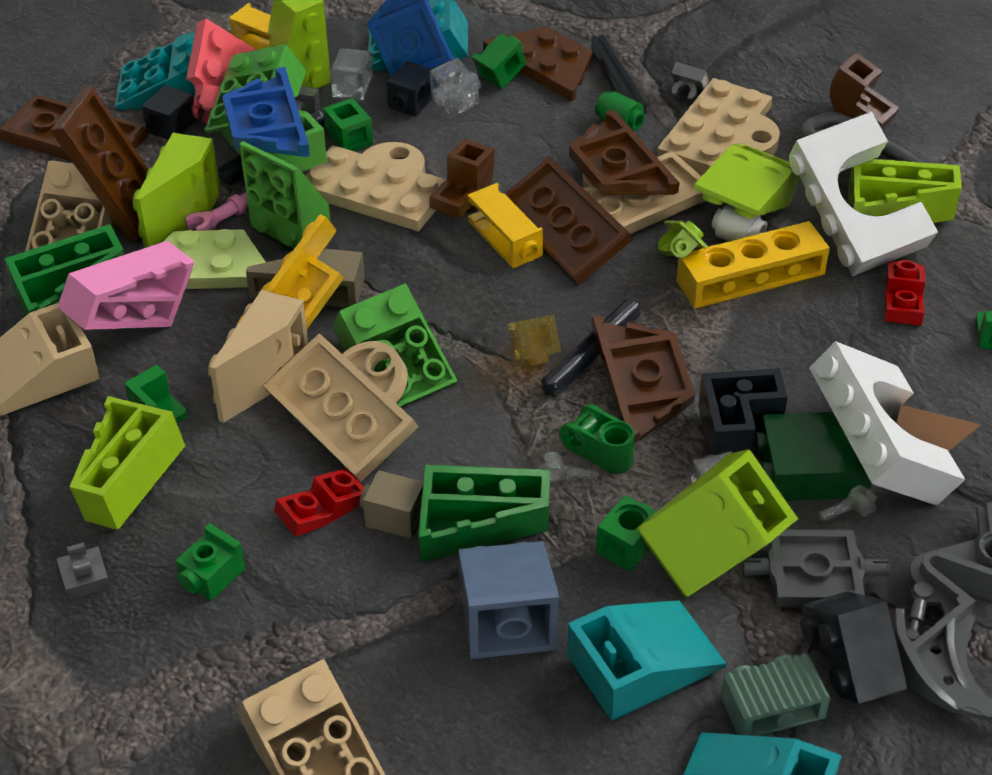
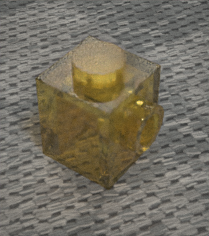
M554 314L508 323L515 360L526 359L528 366L549 362V354L561 352Z

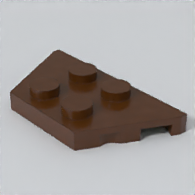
M547 26L506 35L507 37L509 35L514 36L523 45L522 52L527 64L519 71L520 73L570 101L575 100L578 85H582L585 72L589 70L592 63L593 51ZM496 37L483 41V51Z
M614 109L605 113V121L599 126L593 124L586 130L585 135L578 137L569 145V157L601 195H675L679 193L680 182Z
M592 316V329L621 421L632 426L634 430V443H636L694 403L695 392L675 332L662 329H647L643 325L627 322L626 327L604 323L605 317Z

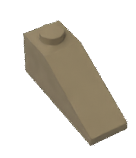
M324 249L317 259L344 277L325 306L347 308L357 304L365 280L363 252ZM283 259L247 267L246 278L249 298L255 299L262 287L272 281L280 270Z

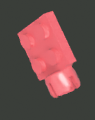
M207 18L197 22L186 80L190 81L196 90L192 114L196 119H200L201 108H203L201 122L208 123L232 55L254 51L253 47Z

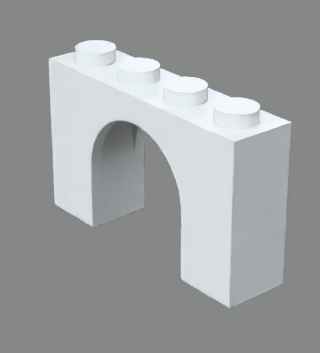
M872 112L798 139L789 155V163L793 173L800 176L805 186V194L809 203L816 206L821 216L823 230L828 236H832L837 246L839 260L843 266L849 268L852 276L928 247L938 233L922 202L885 216H869L854 210L843 199L838 187V175L846 169L879 157L888 142Z
M836 341L810 366L809 369L872 484L937 506L965 480L947 449L917 439L890 418L914 394L898 366Z

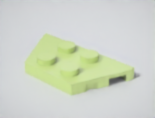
M244 229L173 231L165 240L195 261L185 289L248 288L246 278L247 267L266 263Z

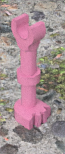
M246 192L240 196L238 194L230 196L227 199V203L212 211L195 212L185 218L187 229H196V231L213 230L218 223L234 214L240 216L245 213L248 207Z

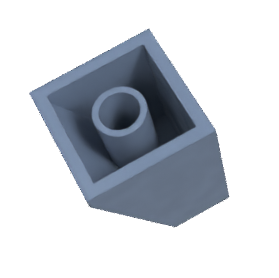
M518 542L509 545L476 546L468 549H458L459 578L470 659L557 650L559 594L544 542Z

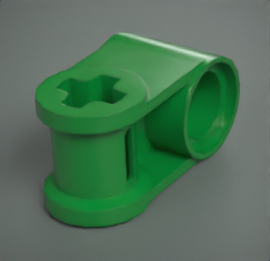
M586 404L580 410L578 418L572 423H565L559 428V437L569 451L586 458L606 472L613 474L624 473L631 469L634 464V430L632 426L604 412L594 404Z

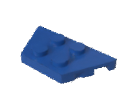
M385 0L368 21L367 26L390 76L406 61L435 70V84L453 85V88L463 87L465 82L429 1Z
M285 67L275 69L276 77L264 83L257 78L240 89H234L222 95L234 148L240 149V143L244 141L265 152L302 157L310 156L309 144Z

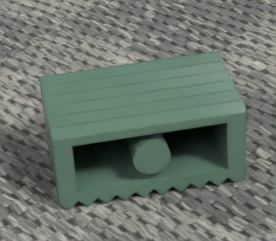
M803 653L801 656L795 655L794 657L790 654L781 655L770 661L767 665L762 663L758 667H751L749 665L736 667L730 673L728 672L724 675L721 691V701L724 703L728 717L731 718L732 725H734L735 732L738 735L761 736L825 719L830 701V696L807 653Z

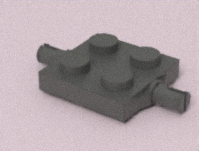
M784 530L768 544V558H746L742 561L743 576L768 575L774 586L777 608H801L800 605L845 591L865 595L863 588L864 576L888 577L890 575L889 558L864 559L861 552L856 546L854 530Z

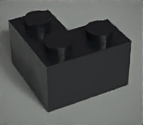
M780 368L702 373L698 408L711 464H717L731 453L749 449L752 452L755 431L761 430L763 415L785 414L788 396Z
M845 591L800 605L803 619L800 621L802 635L811 648L829 653L832 668L829 669V678L833 689L839 694V697L860 704L907 689L886 600Z

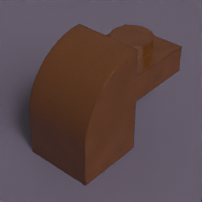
M855 53L838 68L830 85V99L836 112L843 113L851 118L872 112L881 129L896 116L899 107L873 90L882 70L858 53Z
M463 139L447 155V179L429 196V207L459 219L468 209L477 211L478 209L468 201V194L491 185L494 172L495 149Z

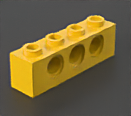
M807 221L709 246L706 249L691 251L688 256L678 258L676 281L693 308L696 309L825 275L830 247L812 223Z

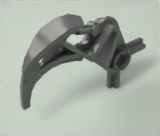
M990 502L986 503L985 507L976 508L978 536L974 540L931 550L917 556L912 561L909 575L914 586L910 593L912 606L908 618L910 623L909 629L906 630L904 609L895 608L891 616L907 685L922 697L943 709L985 721H992V699L976 684L968 667L966 650L970 632L975 621L972 611L976 601L965 592L992 601V503ZM937 606L941 609L944 617L920 636L917 631L918 627L923 623L926 607ZM937 650L940 654H933V652ZM943 680L951 681L952 685L945 684Z

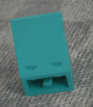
M429 0V4L455 62L468 57V20L456 1ZM369 30L367 67L369 70H388Z
M196 31L190 34L184 33L176 38L174 42L164 47L154 48L148 55L137 61L131 60L121 68L114 107L117 110L142 109V105L164 85L191 93L194 100L195 86L186 80Z
M680 600L606 606L568 623L567 656L611 721L716 673L727 666V663Z
M701 732L683 775H837L842 755L796 738Z

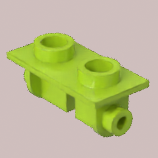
M666 220L664 222L669 229L658 241V250L662 255L683 258L688 256L694 248L706 249L708 247L701 240L704 236L703 232L691 221L688 220L684 223L681 220Z

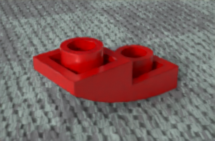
M909 260L888 261L885 283V322L922 326L924 318L923 293L926 283L924 265H918Z
M347 468L316 476L313 478L311 490L276 499L274 512L296 537L321 528L358 507L364 486Z

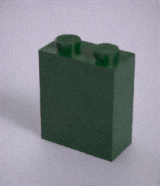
M833 412L763 415L761 430L755 431V454L762 455L763 461H761L760 465L785 501L868 498L871 481Z

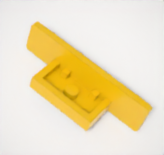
M322 214L305 228L301 241L293 252H289L284 257L280 270L272 281L266 283L261 289L303 300L307 329L344 279L339 272L317 259L336 233V228Z

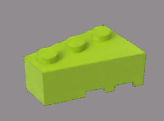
M274 0L268 33L271 35L269 47L286 44L307 70L301 86L317 89L331 83L324 1Z
M881 159L869 160L851 169L848 185V205L865 215L885 216L922 202L933 223L954 220L962 189L960 165Z
M108 396L104 404L107 411L102 422H97L94 427V442L91 449H85L70 484V489L85 521L119 530L183 450L185 443L172 411Z

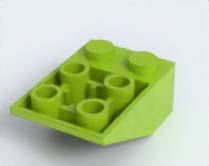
M172 133L167 144L161 147L157 161L153 168L150 167L148 169L146 180L140 190H136L133 197V208L137 211L139 219L138 234L143 239L144 248L164 242L173 231L187 230L185 218L195 212L212 210L221 193L212 138Z
M744 143L730 145L694 184L693 189L703 193L702 198L717 205H722L725 202L735 207V213L753 219L754 216L765 215L766 213L789 207L800 176L793 173L789 162Z
M749 449L725 456L639 525L636 530L682 595L688 597L768 545L798 518Z

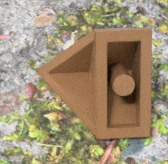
M905 405L900 406L896 422L903 430L917 439L947 449L948 451L953 449L981 425Z

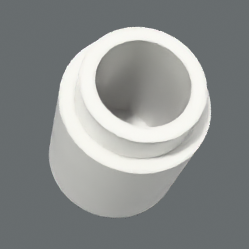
M729 204L723 209L719 208L712 221L715 236L728 242L764 233L767 231L768 225L767 221L762 220L760 215L754 216L751 219L735 213V207Z

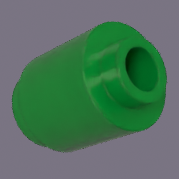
M604 92L596 102L595 114L599 116L602 122L605 121V113L614 109L633 131L640 129L644 123L645 113L643 105L618 92Z

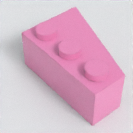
M165 241L68 274L58 308L84 330L172 327L195 261L169 241Z

